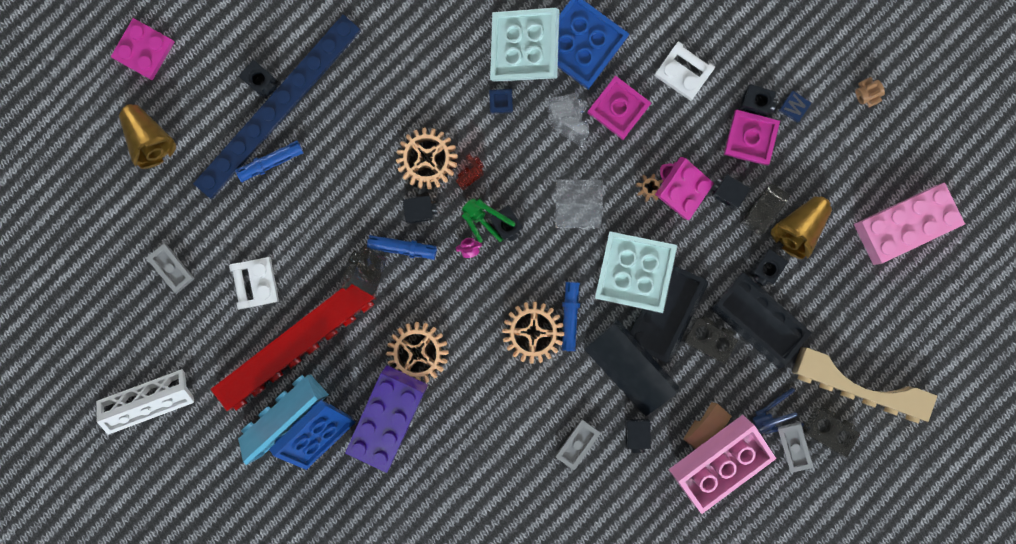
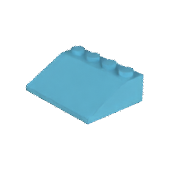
M301 375L292 383L294 388L287 393L286 390L275 399L277 404L272 408L266 407L258 415L260 419L255 424L250 422L241 430L243 435L238 440L242 459L246 465L262 457L274 445L276 439L286 434L292 428L295 421L301 419L309 412L313 404L324 400L329 395L312 375H307L306 377Z

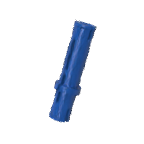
M298 140L264 157L254 158L253 162L235 169L239 180L243 183L254 176L265 174V171L304 152Z
M369 235L367 249L408 255L409 258L422 257L435 260L437 246L417 243L415 240L409 242Z
M565 282V301L562 302V307H564L562 351H576L580 283Z

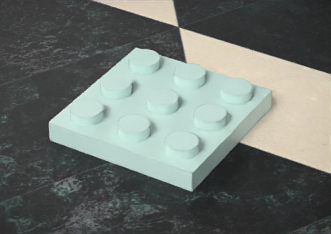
M544 8L492 12L490 80L514 81L557 78L559 9Z
M609 232L595 299L663 313L677 245Z

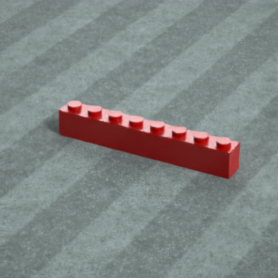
M357 276L210 390L226 411L233 409L238 411L247 404L246 399L249 396L253 395L256 397L265 390L264 385L270 380L274 383L284 375L282 371L288 366L290 369L297 366L302 361L300 359L301 356L305 353L312 354L320 348L318 343L324 339L329 341L338 334L337 329L344 324L347 327L356 320L355 315L361 310L365 313L375 305L373 301L377 298L362 278Z

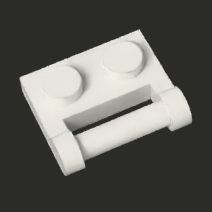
M678 41L654 76L692 101L715 66L711 63L708 65L686 50L683 44ZM679 55L703 72L700 77L674 60V58Z
M271 257L229 265L230 272H233L238 303H236L238 310L279 302ZM248 269L253 300H247L242 270Z

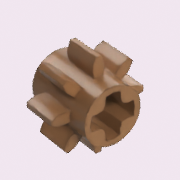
M872 77L858 83L860 88L855 90V94L860 104L867 103L868 107L882 102L881 96L885 95V90L879 80L873 81Z
M652 174L649 179L643 175L641 177L643 183H636L635 185L640 188L637 196L643 195L645 202L650 197L657 201L658 197L655 194L663 180L657 181L655 174ZM649 183H652V188L655 189L651 193H648V189L644 187Z

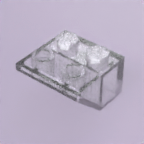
M576 93L549 99L547 109L552 130L576 145L583 146L586 138H588L589 128L587 121H582V113L584 112L582 99H577Z
M556 180L555 228H601L603 180Z

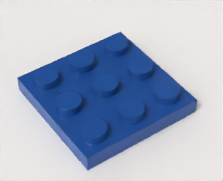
M570 0L559 15L558 68L589 90L630 34L584 0Z
M320 400L313 404L309 412L301 419L295 421L292 428L286 434L276 439L269 451L274 457L307 470L356 422L350 415Z

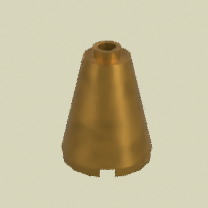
M129 104L122 108L119 119L134 166L138 165L140 169L152 168L163 163L162 158L167 154L169 157L173 155L176 150L175 141L140 106Z
M817 196L810 199L771 229L773 240L776 243L780 241L784 245L781 249L798 259H804L805 256L809 258L832 212L829 200L825 197Z

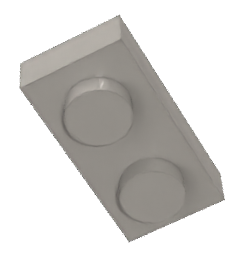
M162 244L146 258L174 293L180 292L195 279L167 244Z
M581 419L555 457L572 470H575L601 433Z
M801 422L778 427L790 472L814 468Z

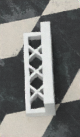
M181 369L96 401L97 423L109 435L194 403V397L186 387L185 372ZM179 379L178 385L168 387L172 381ZM158 388L154 394L147 395L151 389ZM136 396L132 402L125 403L129 397ZM115 404L111 410L104 412L105 406Z

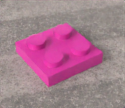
M133 18L112 53L111 58L153 80L175 42Z
M615 76L587 113L624 140L651 105V102Z
M735 110L723 155L768 166L780 121Z
M680 157L655 195L682 218L690 220L714 183L686 158Z

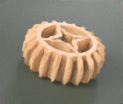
M426 128L422 129L423 135H419L418 131L414 130L415 138L412 139L407 134L406 138L409 143L400 142V145L405 150H397V154L403 156V158L396 159V162L404 165L400 166L398 171H407L403 175V179L407 180L412 177L410 180V185L412 186L419 181V189L423 188L424 183H427L428 190L432 189L431 182H435L436 187L439 188V179L442 178L443 182L447 183L448 179L444 175L446 173L450 176L454 175V172L449 167H457V163L451 160L457 159L458 155L455 153L450 154V152L454 151L456 147L455 145L447 147L451 139L448 137L442 140L444 137L443 132H440L436 137V130L434 128L431 129L430 135L427 134ZM430 141L438 145L430 149H424L419 143ZM414 148L418 154V159L414 163L415 165L410 168L409 155ZM444 149L446 159L443 168L440 169L436 164V158ZM420 151H422L423 154H426L427 156L433 155V157L430 158L432 160L431 162L434 165V167L426 161L421 163V161L424 159ZM429 168L435 175L426 177L417 175L416 172Z
M526 302L524 303V311H521L520 307L517 306L515 309L519 313L515 316L512 312L509 313L513 321H504L506 325H510V329H503L502 332L509 333L510 337H505L503 341L508 342L511 340L512 344L507 347V350L509 351L515 347L516 351L513 353V356L517 357L519 353H522V362L525 361L526 356H530L529 361L533 364L534 357L538 356V361L541 363L543 362L541 356L543 354L550 359L551 355L548 351L551 349L557 353L558 350L553 347L554 344L562 345L563 343L560 340H556L557 336H564V332H557V328L563 327V323H555V320H558L560 316L555 315L552 318L550 314L553 313L554 309L550 308L548 312H545L546 304L544 303L540 309H536L537 302H533V309H529ZM531 313L528 327L515 328L517 321L522 316ZM538 314L544 316L549 321L552 330H544L538 326ZM533 320H535L536 330L545 332V334L536 336L537 338L534 339V344L532 345L531 335L521 333V331L530 329V326H533ZM514 335H522L528 338L529 351L524 350L517 344ZM552 337L545 348L536 351V343L539 338Z
M415 322V329L413 330L410 324H406L407 332L399 328L398 332L401 336L398 337L393 334L391 337L396 343H388L387 345L394 348V351L386 352L387 356H394L393 360L388 361V365L396 363L397 367L394 369H400L403 373L416 377L420 381L421 377H423L427 383L429 382L428 374H431L435 379L437 378V373L434 370L437 369L440 372L444 370L439 363L446 364L448 361L441 358L442 355L449 354L448 350H441V347L446 346L447 342L439 343L438 340L443 337V334L440 333L435 337L433 334L436 332V328L433 327L428 332L427 323H424L423 328L420 329L419 322ZM412 334L425 335L418 345H413L405 340ZM431 340L436 348L435 360L426 352V348ZM424 344L421 348V354L425 358L420 359V357H417V359L412 361L415 353L410 348L415 347L418 349V347ZM400 346L409 354L405 366L400 360ZM418 361L431 366L423 372L410 370Z

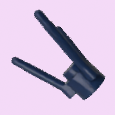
M795 388L789 389L769 405L755 412L757 416L753 417L752 420L760 434L764 433L767 435L772 432H778V427L780 426L775 427L777 423L798 415L794 412L773 419L770 413L766 415V412L795 392Z

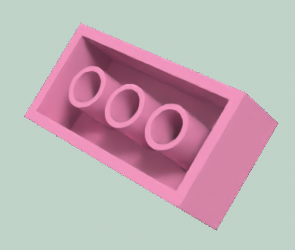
M945 183L933 186L854 224L873 265L887 262L965 225Z
M741 415L668 470L690 501L703 514L773 462L776 457L755 425L744 415Z

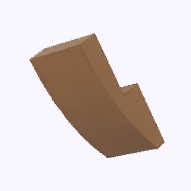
M711 402L700 421L694 420L683 440L694 449H697L724 429L732 416L719 404Z

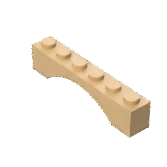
M807 347L800 348L792 373L798 375V380L811 384L812 380L819 382V387L831 392L833 388L841 391V396L853 400L857 396L863 399V404L874 408L877 404L884 406L883 411L896 416L898 412L906 415V420L918 424L920 420L929 422L937 399V395L908 386L886 392L865 389L846 378L836 368L828 355Z

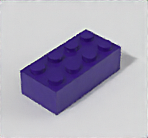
M386 365L380 373L345 454L387 473L416 414L428 384Z

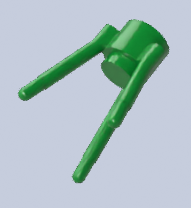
M475 199L469 200L461 210L464 213L462 217L467 221L478 242L482 243L483 239L473 220L475 223L480 221L499 242H502L503 239L483 218L485 216L484 210L511 226H515V222L486 205L481 199L477 201Z

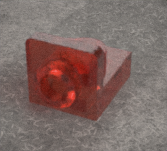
M468 154L466 159L473 168H466L457 175L459 179L456 182L462 191L484 175L482 170L484 165L477 156L473 158Z

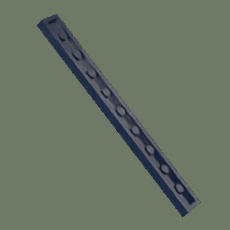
M342 15L193 184L206 196L213 199L236 173L235 169L242 167L361 32L360 28L345 15Z

